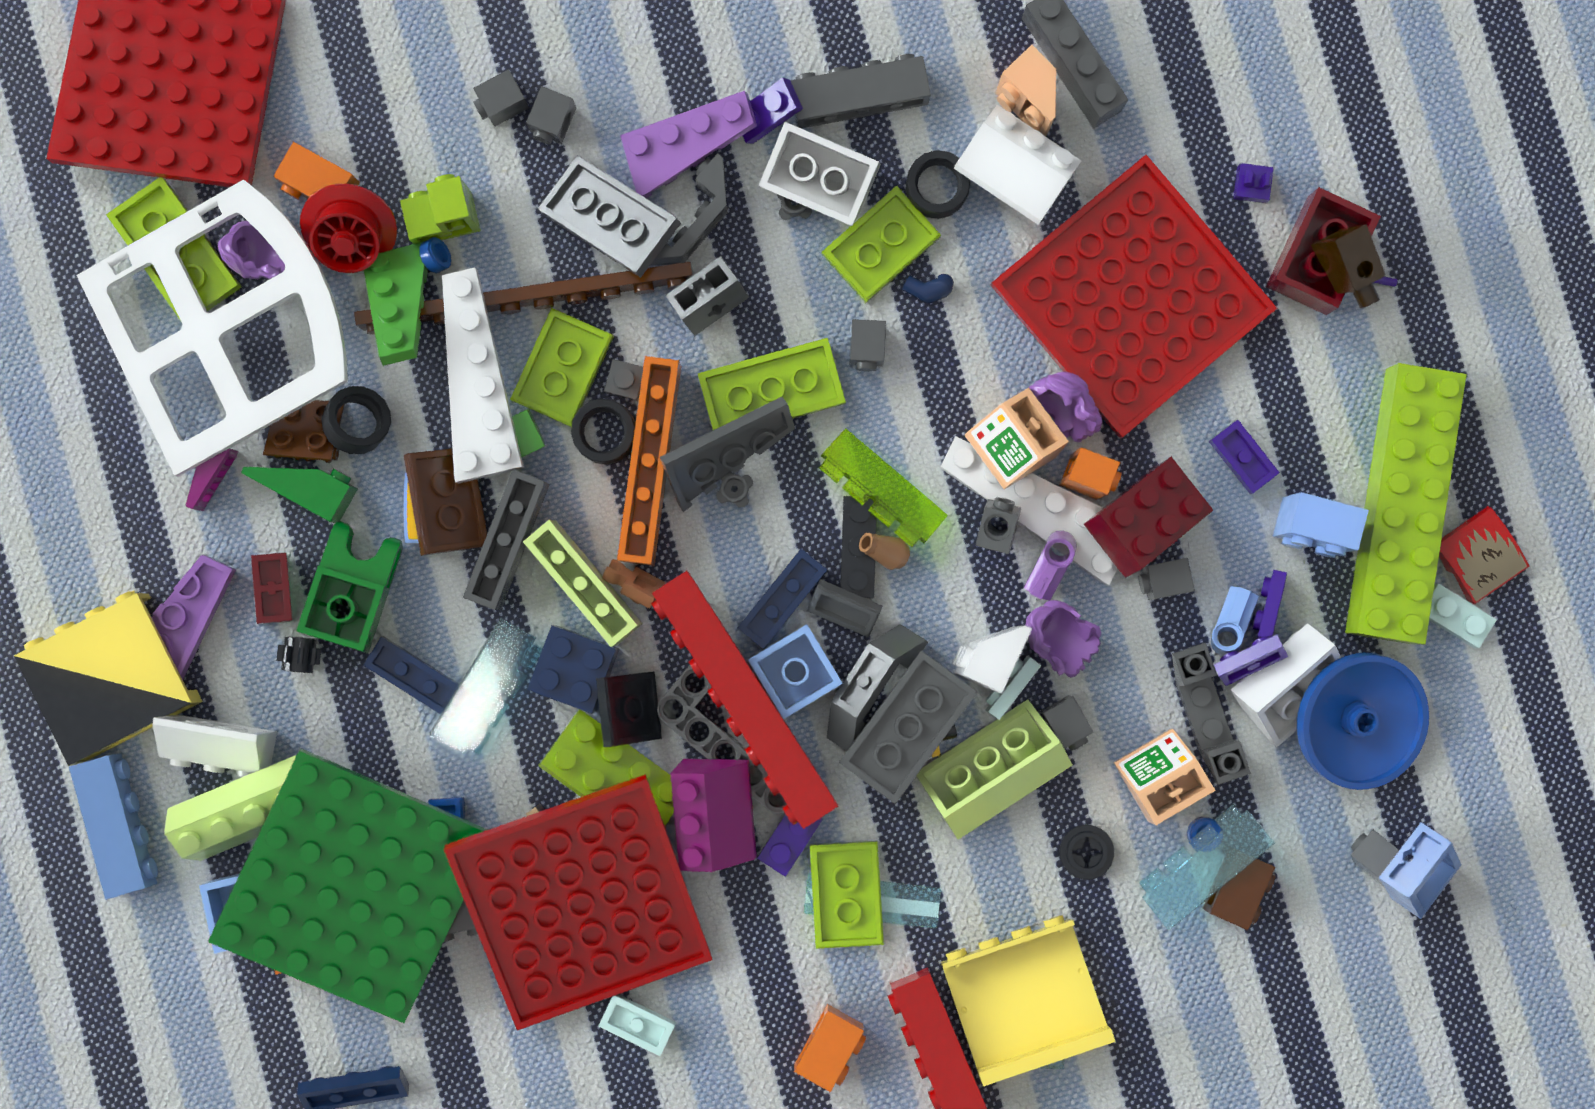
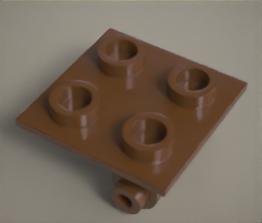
M314 400L270 425L263 455L274 456L276 459H281V457L295 458L296 461L305 459L308 462L311 460H324L326 463H331L332 460L337 461L339 450L328 441L322 428V416L329 401ZM345 404L338 410L337 413V422L339 426L341 423V418Z

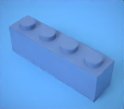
M121 753L70 766V774L105 900L157 884L158 869L155 860L152 857L150 858L148 852L149 836L145 826L141 825L137 811L140 809L137 795L135 792H132L129 778L131 772L128 762L122 758Z

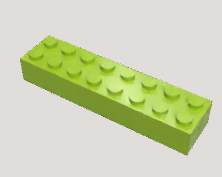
M1397 363L1385 370L1364 509L1369 511L1357 552L1345 629L1346 634L1413 645L1426 644L1467 374Z

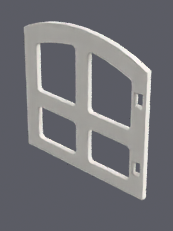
M245 180L236 183L77 275L174 476L179 477L348 382L346 347L341 320L333 294L319 263L306 241L290 220L266 196ZM218 206L222 215L207 223L202 215ZM242 215L273 247L285 263V270L221 308L208 313L179 256V250L181 247L235 216ZM129 257L132 266L117 274L113 266ZM154 265L182 322V328L177 333L147 350L139 352L111 295V289L116 284L144 268ZM300 294L311 331L315 367L313 370L267 396L252 402L223 344V337L291 297ZM197 353L226 411V417L196 436L183 441L154 383V376L185 357Z

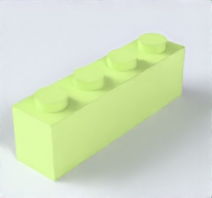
M548 520L523 541L610 647L617 646L643 624L612 586L603 580L602 574L556 520Z

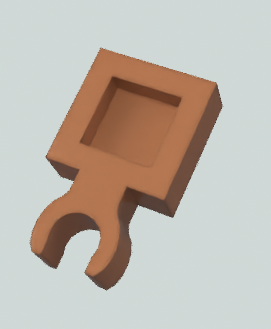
M615 559L611 560L609 567H606L602 576L606 582L621 586V594L649 609L652 606L651 603L656 600L652 592L666 583L638 567L631 571L623 563Z

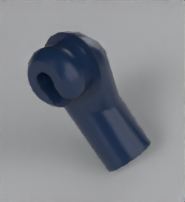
M940 274L938 278L926 283L909 275L902 290L926 303H933L946 298L952 292L954 281L948 274Z

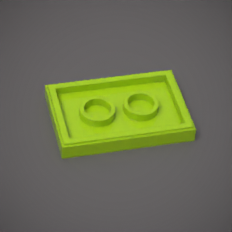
M896 186L861 216L853 226H850L827 246L821 254L866 304L940 239L941 234Z
M551 308L510 400L572 427V420L577 411L583 406L614 336Z
M878 840L810 844L816 949L884 945Z

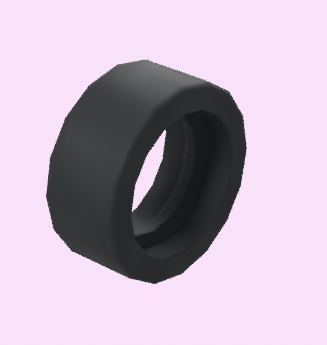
M935 150L924 153L914 161L908 171L905 188L907 198L925 217L941 219L953 215L961 209L969 194L971 180L954 169L960 158L950 152ZM936 165L945 166L950 169L956 176L958 183L957 192L954 197L942 204L928 202L922 197L918 188V180L922 172Z
M349 386L339 390L326 405L322 416V428L328 441L338 450L348 454H365L374 450L386 437L391 425V412L385 399L374 390L363 386ZM346 403H357L365 406L376 419L375 431L366 438H356L348 435L337 422L338 410Z
M600 398L589 401L577 411L572 420L571 435L575 447L585 458L597 464L609 465L621 461L632 451L635 420L625 406L614 400ZM601 412H609L618 416L624 427V437L620 445L606 452L597 451L592 448L586 441L584 434L585 425L593 415Z

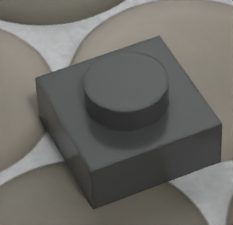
M612 359L604 392L638 401L643 367Z

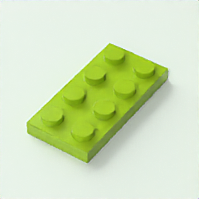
M159 177L107 213L106 216L125 243L130 245L188 212V210L165 178ZM205 234L180 248L179 256L207 311L242 287ZM154 265L144 268L179 318Z
M828 337L697 373L713 430L780 397H783L787 402L792 419L846 404Z
M579 709L538 765L580 797L646 774L664 825L667 824L674 813L671 775L629 744L603 747L601 724L583 710Z

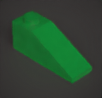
M243 467L241 471L247 477L332 523H337L342 519L358 488L349 484L352 479L351 477L334 468L331 474L317 469Z

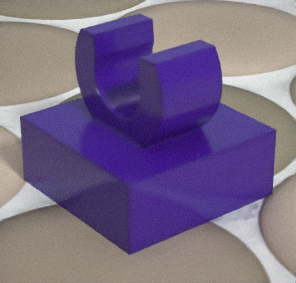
M1240 163L1237 166L1233 199L1259 203L1270 201L1274 167Z

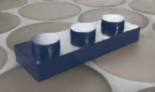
M800 549L737 628L764 649L825 574L827 569L803 549Z
M384 636L380 637L363 664L364 667L449 720L453 718L470 691Z
M385 1066L378 1070L360 1073L350 1072L342 1076L319 1077L311 1081L299 1082L297 1096L304 1109H336L409 1097V1083L401 1066Z

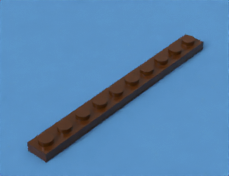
M691 262L650 267L641 278L630 271L483 292L487 312L501 311V314L505 315L521 312V307L533 305L534 309L541 310L554 307V302L567 301L568 304L575 305L588 301L587 297L601 295V299L608 300L621 297V292L634 291V294L642 295L654 292V287L667 286L669 290H673L693 276ZM443 299L424 301V306L420 312V321L434 320V324H445ZM371 309L354 312L356 326L363 331L367 330V334H375Z

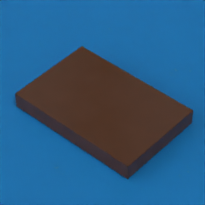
M453 448L405 454L404 461L421 556L482 548L487 536V529L478 479L462 483L455 482Z

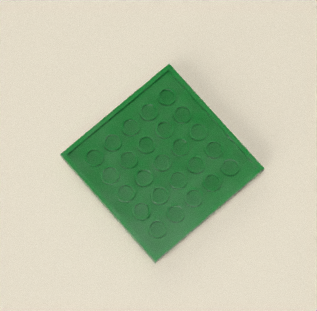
M300 748L210 935L208 943L405 1023L464 900L444 852V847L446 844L488 829Z

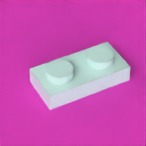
M1440 584L1434 585L1429 620L1471 647L1480 648L1497 619Z
M1026 657L1023 661L1018 658L1003 692L992 691L987 697L986 702L989 706L985 711L1000 720L1041 665L1031 657Z
M618 994L612 997L599 1027L661 1056L676 1022Z

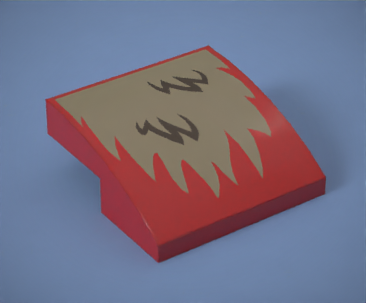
M1488 506L1441 539L1439 558L1446 571L1454 574L1467 601L1473 604L1478 603L1530 567L1507 527L1494 510Z

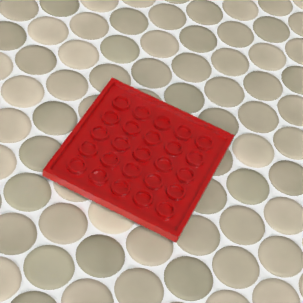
M78 0L46 159L54 164L231 187L242 180L252 185L286 0Z
M1147 154L991 283V287L1062 371L1073 373L1087 383L1088 394L1093 398L1095 406L1099 410L1098 412L1120 439L1277 309Z
M646 774L446 844L444 847V852L517 1031L713 960Z

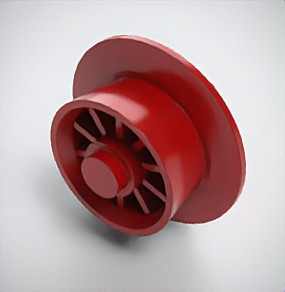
M333 184L323 187L307 199L301 211L300 229L304 240L318 261L331 270L341 273L363 271L375 262L379 253L390 251L395 245L397 223L392 210L381 197L364 187L353 184Z

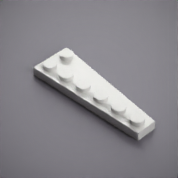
M474 267L442 275L455 482L462 483L512 471L513 469L524 468L478 270Z
M955 436L940 466L942 470L976 494L981 495L987 501L988 499L995 500L997 497L1014 501V506L1022 507L1018 520L1019 524L1043 539L1045 543L1048 537L1056 531L1063 530L1072 534L1077 544L1072 562L1103 584L1110 585L1118 568L1083 525L1103 507L1033 473L1003 489L969 442ZM1055 543L1051 546L1064 555L1069 553V548L1063 543Z

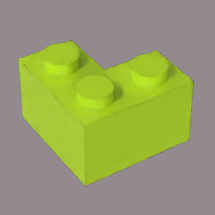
M453 174L438 176L434 179L435 182L426 184L427 191H416L409 194V198L400 200L408 238L413 244L425 242L433 237L443 241L481 231L472 192L460 176L455 177Z

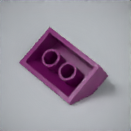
M682 759L670 773L680 870L715 872L755 860L757 854L749 760Z

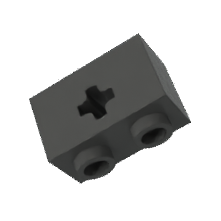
M721 256L665 295L694 336L749 298Z

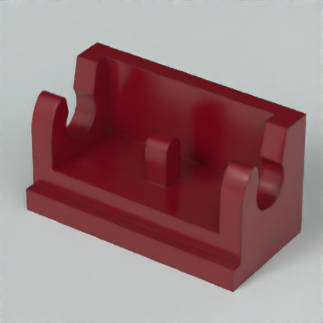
M287 553L251 555L257 624L263 625L292 621Z

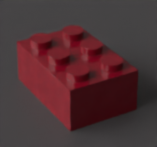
M1318 187L1307 197L1266 287L1322 314L1328 315L1339 308L1345 293L1338 294L1335 291L1311 244L1340 229L1365 224L1372 237L1381 216Z
M1171 456L1151 469L1083 525L1126 578L1147 566L1209 515L1213 509Z

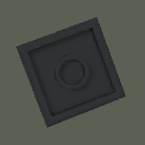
M655 671L596 678L603 747L662 739L660 717L657 712L658 697Z

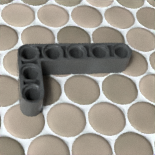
M689 665L660 700L657 708L660 719L707 759H719L716 753L719 745L727 743L735 749L736 754L733 760H749V766H755L747 755L745 747L697 707L699 702L708 693L707 690L712 688L706 677L703 676L705 680L703 690L700 692L689 690L686 684L687 678L690 674L695 673ZM670 699L680 701L683 706V713L679 718H671L665 712V704ZM702 721L707 724L709 735L706 739L697 740L692 736L691 726L694 722ZM759 764L756 767L761 770L762 778L759 782L751 784L752 797L772 813H783L782 808L787 803L778 806L770 802L768 797L770 789L763 779L768 774L762 764Z

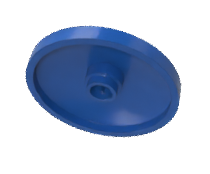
M1376 653L1351 654L1327 665L1317 674L1306 689L1297 716L1298 741L1309 765L1320 776L1330 782L1355 790H1366L1383 786L1404 773L1420 753L1429 727L1428 700L1418 678L1402 663Z

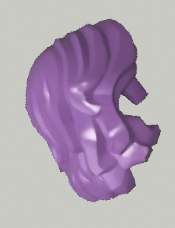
M248 221L234 224L229 233L218 242V249L222 260L243 278L258 280L264 277L272 279L285 270V263L273 247Z
M1057 372L1035 381L1033 385L1028 387L1047 413L1054 419L1055 424L1066 438L1071 436L1075 442H1081L1088 436L1091 437L1094 433L1100 431L1102 424L1101 415L1095 406L1093 398L1088 394L1087 383L1079 376L1070 372Z
M1058 600L1047 601L1043 606L1035 608L1027 616L1025 626L1032 628L1028 642L1030 649L1034 650L1040 658L1048 660L1052 669L1059 676L1065 673L1068 677L1072 678L1077 676L1080 670L1083 671L1085 669L1083 661L1090 663L1092 661L1091 655L1099 652L1101 630L1099 626L1079 619L1081 615L1074 607Z

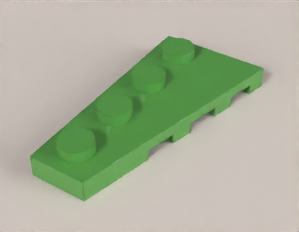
M421 243L379 253L375 262L364 270L378 354L383 366L417 358L421 330L420 312L424 306L423 288L424 282H427L428 274L419 253Z

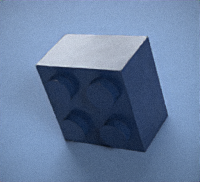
M551 625L527 690L593 714L597 712L599 706L596 678L610 677L620 649L610 647L606 643L563 627Z

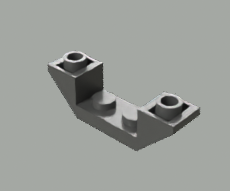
M718 153L712 160L709 158L704 160L696 171L698 175L696 178L697 187L712 199L711 203L705 201L698 208L694 215L697 219L689 228L686 226L682 227L673 238L674 246L671 247L666 243L650 266L686 262L728 213L723 157Z
M899 624L868 643L831 700L826 738L847 752L866 726L863 719L898 665L901 664L908 669L919 652L923 651L928 641Z
M1206 643L1172 653L1178 693L1197 748L1216 784L1220 785L1251 774L1241 743L1233 739L1212 679L1217 674Z

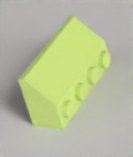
M1026 700L1003 715L1000 720H995L941 755V757L924 766L917 774V778L959 840L1071 767L1072 763L1060 740L1030 701Z
M296 755L167 808L164 834L182 859L202 861L257 838Z

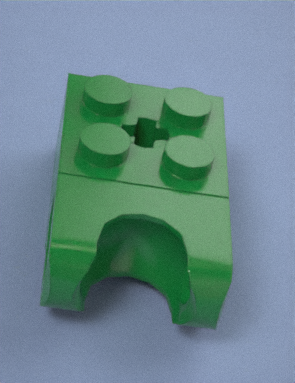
M338 521L332 527L296 632L369 653L401 557L403 544L400 539L394 537L386 538L374 557L369 560H357L351 551L354 536L353 529L348 523ZM345 601H348V607L351 608V612L348 616L345 615V618L341 619V614L337 612V607L339 604L344 606Z

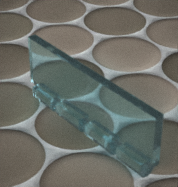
M500 618L429 735L463 754L468 749L480 754L492 734L482 727L484 722L496 728L510 705L500 699V696L503 693L512 699L515 697L527 677L525 673L518 670L519 665L521 664L531 670L541 654L542 648L534 644L536 637Z
M1233 804L1215 819L1222 828L1220 833L1209 824L1188 841L1196 851L1195 854L1192 855L1185 846H1182L1162 863L1170 873L1167 877L1157 867L1139 882L1146 892L1142 898L1167 930H1171L1275 844L1274 840L1248 810L1242 814Z

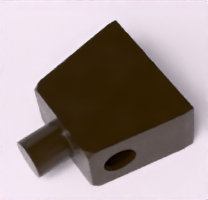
M1366 224L1340 229L1311 244L1338 294L1353 292L1359 308L1367 307L1380 300L1373 282L1383 278L1385 271Z

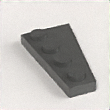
M783 397L660 457L677 503L683 512L692 506L691 500L704 492L707 495L718 487L715 482L732 471L735 474L742 469L747 458L754 453L762 454L795 429L788 404Z

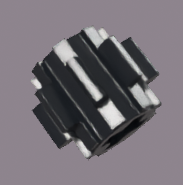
M285 637L284 645H278L276 661H282L281 670L313 673L314 665H320L321 649L316 648L317 640L302 637Z

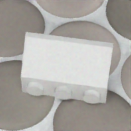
M997 105L983 122L954 169L1039 225L1078 168L1081 160L1045 137L1038 130L1033 129L1015 117L1011 112Z
M784 122L759 186L853 226L881 164L874 159Z
M1308 623L1299 631L1293 633L1288 641L1283 644L1289 657L1239 680L1237 685L1231 689L1243 711L1276 748L1297 730L1299 706L1309 684L1327 665L1341 658L1336 646Z
M1013 626L968 642L967 647L960 646L952 663L957 666L954 673L989 690L1002 693L1032 628L1028 626Z
M184 715L154 717L153 720L158 756L169 758L170 765L191 767L192 762L204 764L203 770L224 773L225 768L237 770V776L244 777L272 764L277 731Z

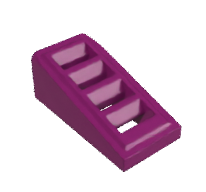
M229 448L196 467L185 504L187 508L204 511L239 451Z

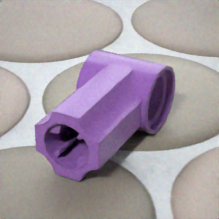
M1062 530L1056 531L1048 537L1046 545L1024 585V588L1031 595L1041 600H1051L1075 556L1077 544L1072 534ZM1055 543H1063L1069 548V553L1064 556L1056 555L1052 551L1051 546Z

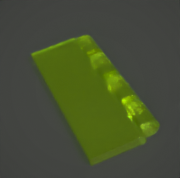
M846 428L821 455L825 461L819 469L835 483H838L845 476L848 481L842 489L862 506L871 498L874 503L868 511L888 528L895 520L898 521L900 525L894 533L910 547H913L918 540L924 544L948 516Z

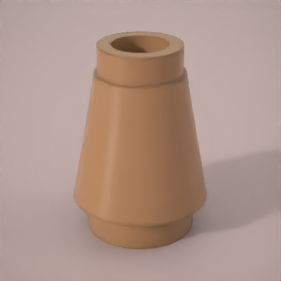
M865 533L859 542L861 552L889 570L902 568L910 556L909 546L900 537Z

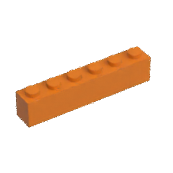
M645 356L617 555V560L621 562L655 565L667 477L660 457L669 453L671 448L682 367L679 360Z

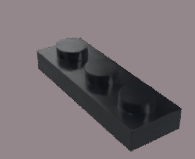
M843 496L840 588L863 598L874 599L875 560L860 551L859 542L865 533L876 534L877 497Z

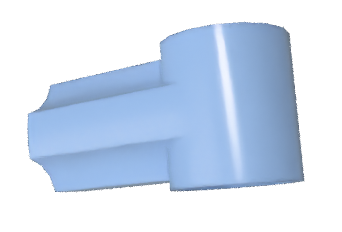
M1230 586L1218 621L1212 632L1211 645L1215 653L1224 656L1227 653L1240 650L1259 598L1258 595L1241 587ZM1222 632H1231L1236 637L1237 642L1233 646L1227 647L1221 645L1217 637Z

